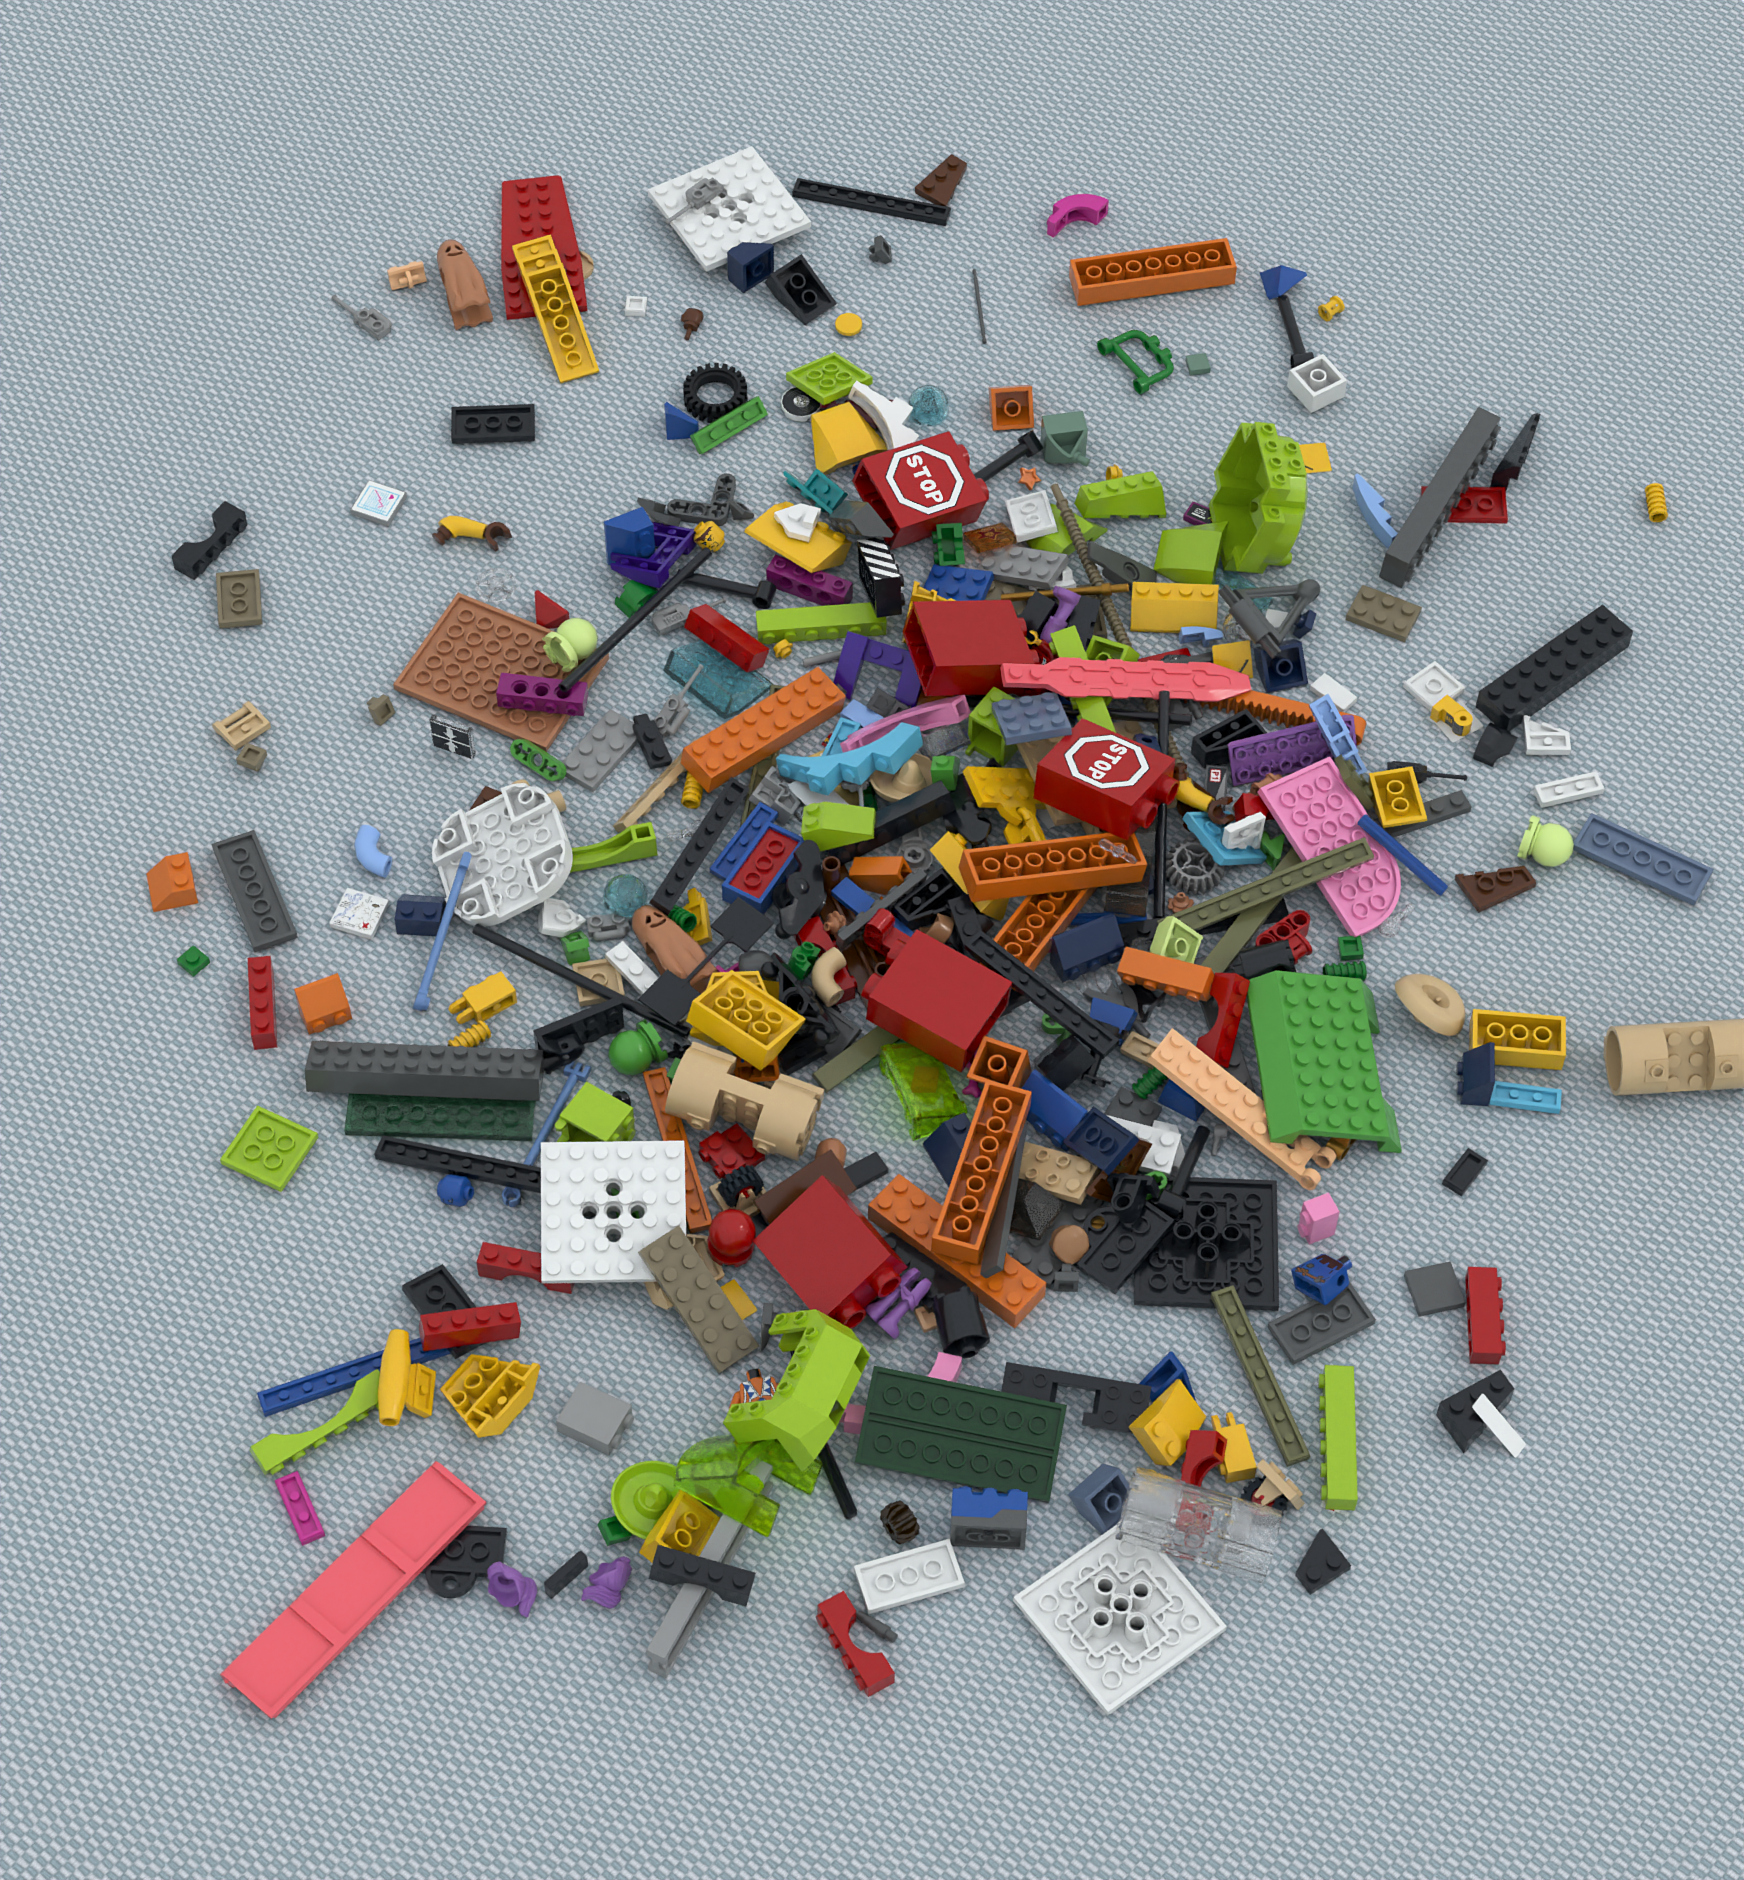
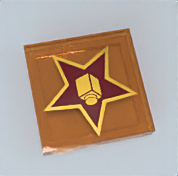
M1003 522L963 533L964 540L976 553L1017 543L1016 535Z

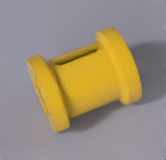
M1332 296L1329 302L1318 307V314L1323 320L1330 321L1336 313L1344 311V303L1338 296Z

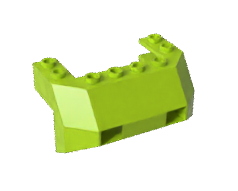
M816 1309L776 1315L768 1333L770 1335L783 1334L778 1344L782 1352L795 1351L771 1400L732 1404L723 1421V1424L737 1443L778 1439L801 1472L816 1459L836 1430L871 1356L852 1329Z

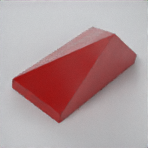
M539 590L534 592L536 624L552 629L558 628L564 621L569 619V612Z

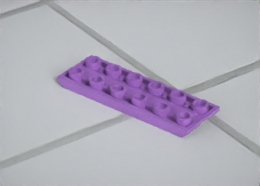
M1342 715L1341 717L1350 732L1349 735L1357 747L1354 716ZM1316 722L1240 739L1228 744L1233 786L1262 780L1268 773L1283 775L1296 772L1327 757H1331L1333 762H1335Z

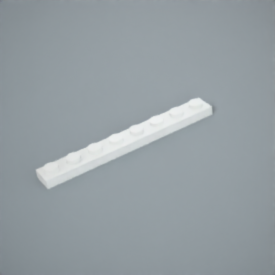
M623 941L605 954L607 961L641 996L658 979L654 972ZM687 1013L679 1021V1023L689 1028H692L693 1026L686 1022L688 1016ZM690 1035L687 1039L683 1038L690 1046L694 1041L734 1056L724 1046H713Z

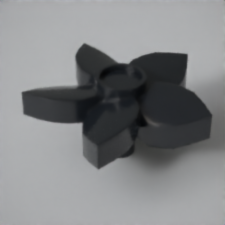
M674 1042V1051L667 1053L668 1058L676 1057L682 1059L686 1050L691 1046L684 1045L681 1047L678 1043Z

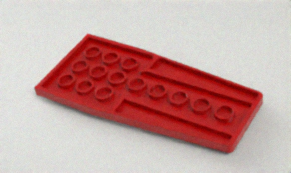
M559 175L502 182L501 271L507 320L536 317L512 246L547 235H551L555 249H557L561 263H563L579 312L588 311L582 261L562 177Z

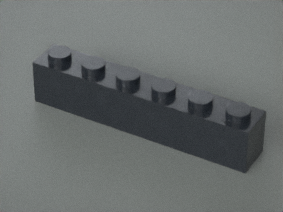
M940 780L876 811L873 839L826 850L827 855L838 858L840 866L854 860L855 857H860L956 810L949 791Z

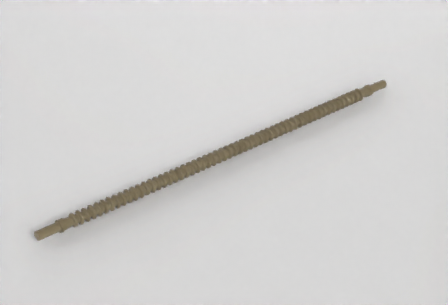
M1053 484L1051 485V490L1057 501L1056 507L1061 511L1060 516L1066 526V530L1069 531L1068 534L1071 536L1070 539L1073 541V545H1075L1089 582L1092 583L1091 586H1101L1104 581L1100 571L1097 570V565L1087 557L1088 546L1079 528V524L1076 523L1075 515L1068 506L1069 502L1064 498L1059 485ZM1096 595L1098 600H1101L1100 606L1106 616L1108 625L1111 626L1110 629L1113 631L1115 640L1118 643L1131 647L1132 643L1129 642L1130 639L1127 637L1125 628L1121 623L1119 614L1116 613L1117 610L1114 608L1115 605L1112 603L1110 596ZM1141 698L1147 711L1158 712L1159 706H1157V701L1153 698ZM1152 723L1158 734V723ZM1169 731L1168 756L1175 758V763H1184L1180 752L1177 751L1178 747L1175 746L1176 742L1173 741V736H1171Z

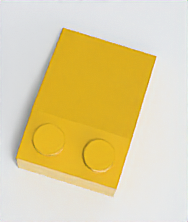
M1413 766L1369 773L1368 786L1374 794L1371 797L1375 804L1373 808L1383 828L1427 821Z
M1177 1379L1129 1428L1155 1465L1171 1466L1186 1451V1441L1189 1439L1190 1430H1199L1206 1419V1415L1182 1381Z
M681 1488L648 1534L639 1553L652 1563L658 1545L700 1556L720 1517L685 1489Z

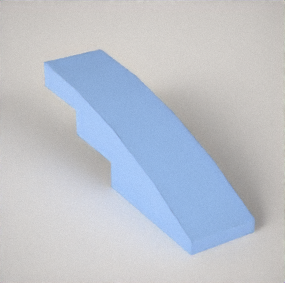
M1357 473L1354 476L1352 488L1357 504L1372 531L1388 549L1398 533L1390 526L1392 517L1383 509L1385 499Z
M1329 694L1309 704L1334 759L1342 754L1346 761L1350 759L1357 768L1356 772L1359 775L1367 772L1364 763L1357 753L1359 751L1349 735L1350 732Z

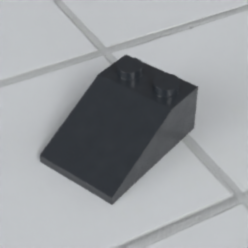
M802 254L770 274L765 281L774 297L804 325L837 304Z
M1067 1030L1033 1060L1043 1073L1062 1091L1096 1062L1093 1056Z

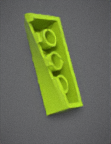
M1153 471L1081 485L1074 502L1083 518H1110L1111 515H1117L1120 518H1129V515H1140V518L1158 515V518H1166L1163 487Z

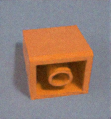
M984 1036L967 1074V1078L985 1084L987 1079L1022 1089L1032 1072L1028 1050Z

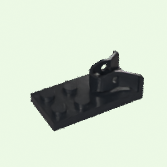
M619 996L533 1030L535 1049L544 1051V1071L547 1074H551L554 1070L578 1059L584 1052L585 1047L583 1044L595 1042L605 1035L617 1033L624 1028L623 1007ZM564 1055H569L568 1059H563L562 1057Z

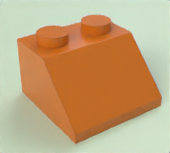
M1031 385L988 387L993 431L1034 428Z
M188 852L165 856L146 873L153 912L198 903Z
M338 973L294 989L299 1014L309 1035L322 1032L334 1025L344 1024L352 1019L350 1006Z

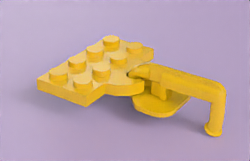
M967 766L962 771L978 807L996 808L999 814L1008 821L1003 830L1008 844L1046 840L1036 818V809L1047 808L1044 803L1033 799L1035 783L1028 768Z

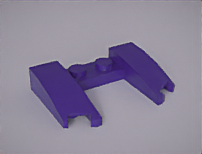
M652 522L654 525L655 546L659 547L649 559L612 552L610 555L611 560L616 561V563H610L611 569L644 585L661 588L669 578L671 566L682 554L689 555L697 545L694 541L696 533L694 529Z
M848 631L833 681L836 686L839 684L847 691L845 694L848 700L852 699L865 661L902 672L895 698L907 706L911 705V708L917 706L922 686L910 652Z

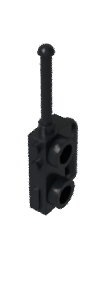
M1387 762L1386 770L1413 766L1417 784H1421L1431 777L1460 779L1464 781L1468 779L1467 775L1433 773L1432 771H1427V766L1420 763Z

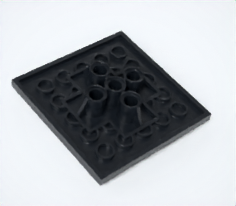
M1175 1176L1167 1178V1190L1170 1189ZM1190 1177L1182 1195L1186 1200L1178 1217L1164 1212L1174 1219V1226L1134 1272V1305L1216 1308L1210 1296L1211 1292L1234 1285L1244 1309L1278 1311L1277 1180ZM1161 1195L1158 1196V1199L1152 1198L1147 1201L1156 1207Z

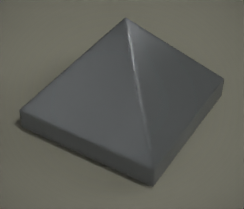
M734 500L729 501L733 520L751 519L754 517V514L744 504Z

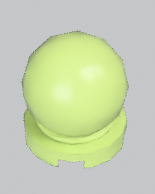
M570 618L564 621L557 628L556 632L551 631L542 638L546 642L543 649L553 664L558 662L563 666L562 671L570 672L578 666V660L581 661L594 652L597 648L598 635L595 627L589 621L582 618Z
M1532 815L1529 820L1528 830H1525L1517 857L1526 860L1528 855H1532L1534 860L1543 866L1554 867L1562 865L1569 860L1573 853L1574 843L1571 834L1559 824L1548 823L1542 825L1540 823L1541 818Z

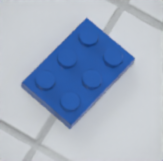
M933 564L923 588L930 592L933 589L937 591V595L945 599L952 598L956 601L985 600L993 582L994 574L992 571Z

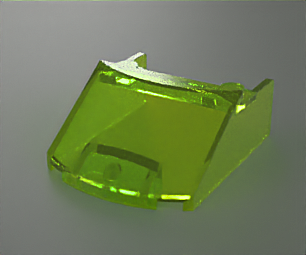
M720 1435L701 1440L683 1453L675 1470L674 1486L757 1533L769 1537L778 1515L780 1504L761 1494L764 1489L763 1482L759 1477L749 1472L761 1461H764L773 1466L772 1475L811 1495L814 1492L823 1463L815 1459L801 1472L778 1439L737 1443L732 1435Z

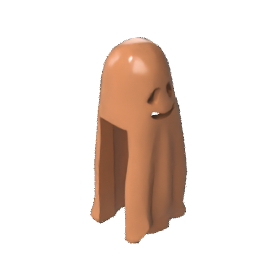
M453 239L445 240L438 248L437 263L446 290L447 302L455 330L460 329L462 326L476 327L484 321L492 322L493 316L488 305L490 299L480 272L460 242Z
M644 905L634 912L632 929L660 975L668 969L677 977L686 979L707 957L700 945L659 909L651 905ZM711 961L690 981V986L701 994L706 991L712 973L717 972L716 967Z

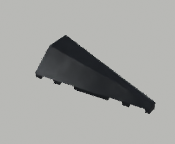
M1535 413L1531 415L1494 471L1490 487H1505V491H1507L1510 479L1518 480L1541 414Z

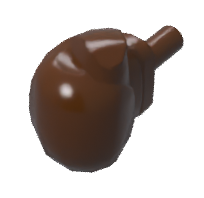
M688 308L684 314H681V322H684L683 327L687 330L684 337L685 340L690 339L692 331H697L704 318L703 312L699 309Z

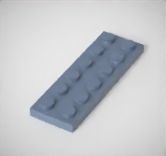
M1593 813L1590 814L1574 841V851L1693 906L1714 870Z

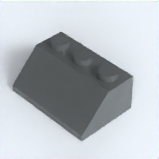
M845 500L828 516V519L831 521L830 526L836 532L876 537H892L894 535L868 502Z

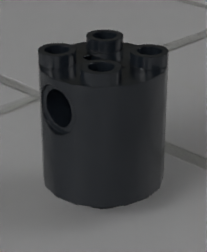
M1288 939L1239 950L1241 964L1233 966L1235 973L1248 980L1276 970L1296 972Z
M961 1287L954 1293H941L933 1297L932 1311L935 1314L937 1331L944 1353L962 1358H971L987 1346L990 1342V1337L984 1315L980 1310L978 1295L972 1292L970 1287Z

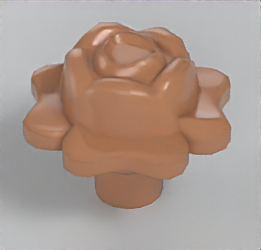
M1179 892L1174 898L1168 899V909L1172 910L1173 913H1177L1192 907L1194 901L1189 899L1185 893Z
M833 911V913L828 914V921L824 923V929L830 931V934L834 935L837 939L838 930L842 926L847 925L846 918L837 911Z

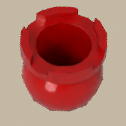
M729 1208L719 1212L711 1221L708 1229V1254L720 1266H723V1264L734 1265V1267L744 1265L752 1258L755 1243L753 1242L756 1237L755 1225L750 1215L742 1210Z

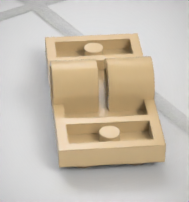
M1025 1142L1017 1186L1030 1190L1035 1198L1044 1202H1048L1052 1197H1056L1081 1205L1087 1195L1086 1189L1097 1178L1101 1170L1082 1157Z

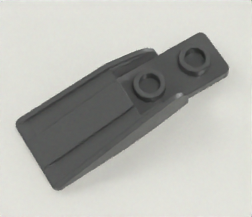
M1093 541L1088 543V559L1103 567L1102 575L1112 583H1128L1129 590H1132L1133 582L1156 583L1157 573L1153 569L1118 552L1106 549Z

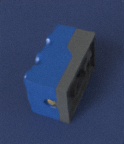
M966 1486L959 1487L958 1489L953 1488L951 1545L958 1547L1025 1550L1028 1492L1010 1489L1007 1494L997 1493V1490L994 1488H985L982 1492H973L972 1488Z

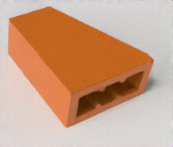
M903 856L855 857L849 869L850 878L859 888L887 895L893 886H900L904 879L912 873Z

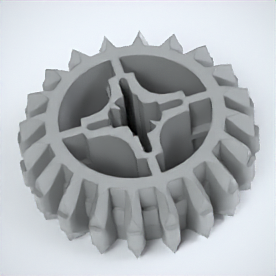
M1195 838L1192 842H1189L1187 839H1185L1183 844L1178 842L1176 847H1171L1166 855V878L1170 879L1171 885H1176L1177 891L1183 888L1185 894L1193 891L1195 896L1197 891H1200L1204 895L1206 889L1212 892L1214 886L1218 887L1220 880L1224 877L1225 865L1220 866L1217 864L1209 851L1197 842ZM1180 861L1184 863L1181 868L1177 865ZM1210 865L1212 870L1208 873L1206 868Z

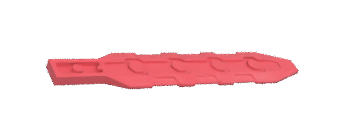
M1059 657L1045 665L1003 663L1000 667L1003 687L1045 688L1064 697L1086 698L1087 696L1112 697L1113 699L1134 697L1159 700L1160 691H1169L1170 699L1219 702L1251 691L1249 675L1210 662H1188L1187 664L1164 663L1163 661L1154 660L1131 662L1123 661L1122 659H1107L1103 661Z

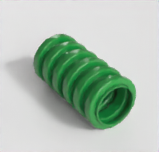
M674 905L669 915H666L685 932L692 931L697 924L695 914L677 905Z
M1360 961L1359 964L1357 962H1352V964L1346 962L1345 965L1343 963H1338V965L1332 963L1331 966L1324 964L1323 975L1359 978L1365 981L1367 969L1364 961Z
M1154 1066L1152 1069L1149 1068L1147 1070V1074L1143 1073V1078H1138L1137 1083L1132 1084V1089L1140 1098L1147 1099L1148 1094H1153V1089L1157 1090L1158 1085L1164 1083V1079H1169Z

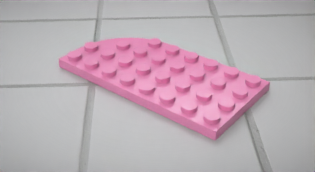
M1327 757L1261 787L1258 790V794L1302 862L1361 838H1366L1374 855V860L1316 882V884L1350 936L1355 938L1359 935L1363 936L1379 927L1390 916L1398 902L1401 889L1399 867L1395 857L1358 825L1360 818L1367 814L1355 794L1343 781L1339 769L1331 757Z

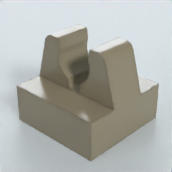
M384 694L379 698L372 697L367 702L370 714L375 724L379 726L396 713L390 698Z
M246 743L236 758L237 764L259 772L267 757V751Z

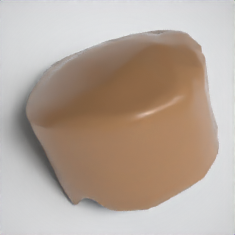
M938 913L930 927H919V930L944 944L952 934L954 923L952 918Z
M1062 1225L1053 1231L1049 1247L1053 1249L1056 1256L1062 1262L1071 1263L1072 1265L1081 1260L1087 1253L1089 1238L1085 1230L1079 1226Z

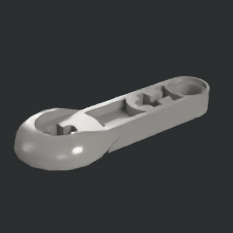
M921 827L901 836V844L896 853V856L904 857L914 873L920 869L926 872L933 863V855L922 840Z

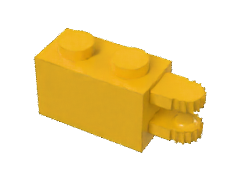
M502 971L495 975L488 976L481 983L467 988L462 993V998L449 1005L448 1010L451 1014L464 1010L456 1017V1021L459 1024L468 1022L473 1018L476 1022L479 1020L485 1021L517 1003L516 990Z
M1232 1412L1226 1413L1228 1427L1221 1428L1218 1416H1211L1213 1431H1218L1227 1439L1224 1461L1222 1464L1217 1465L1219 1474L1224 1475L1226 1483L1255 1478L1257 1467L1244 1423L1236 1425Z

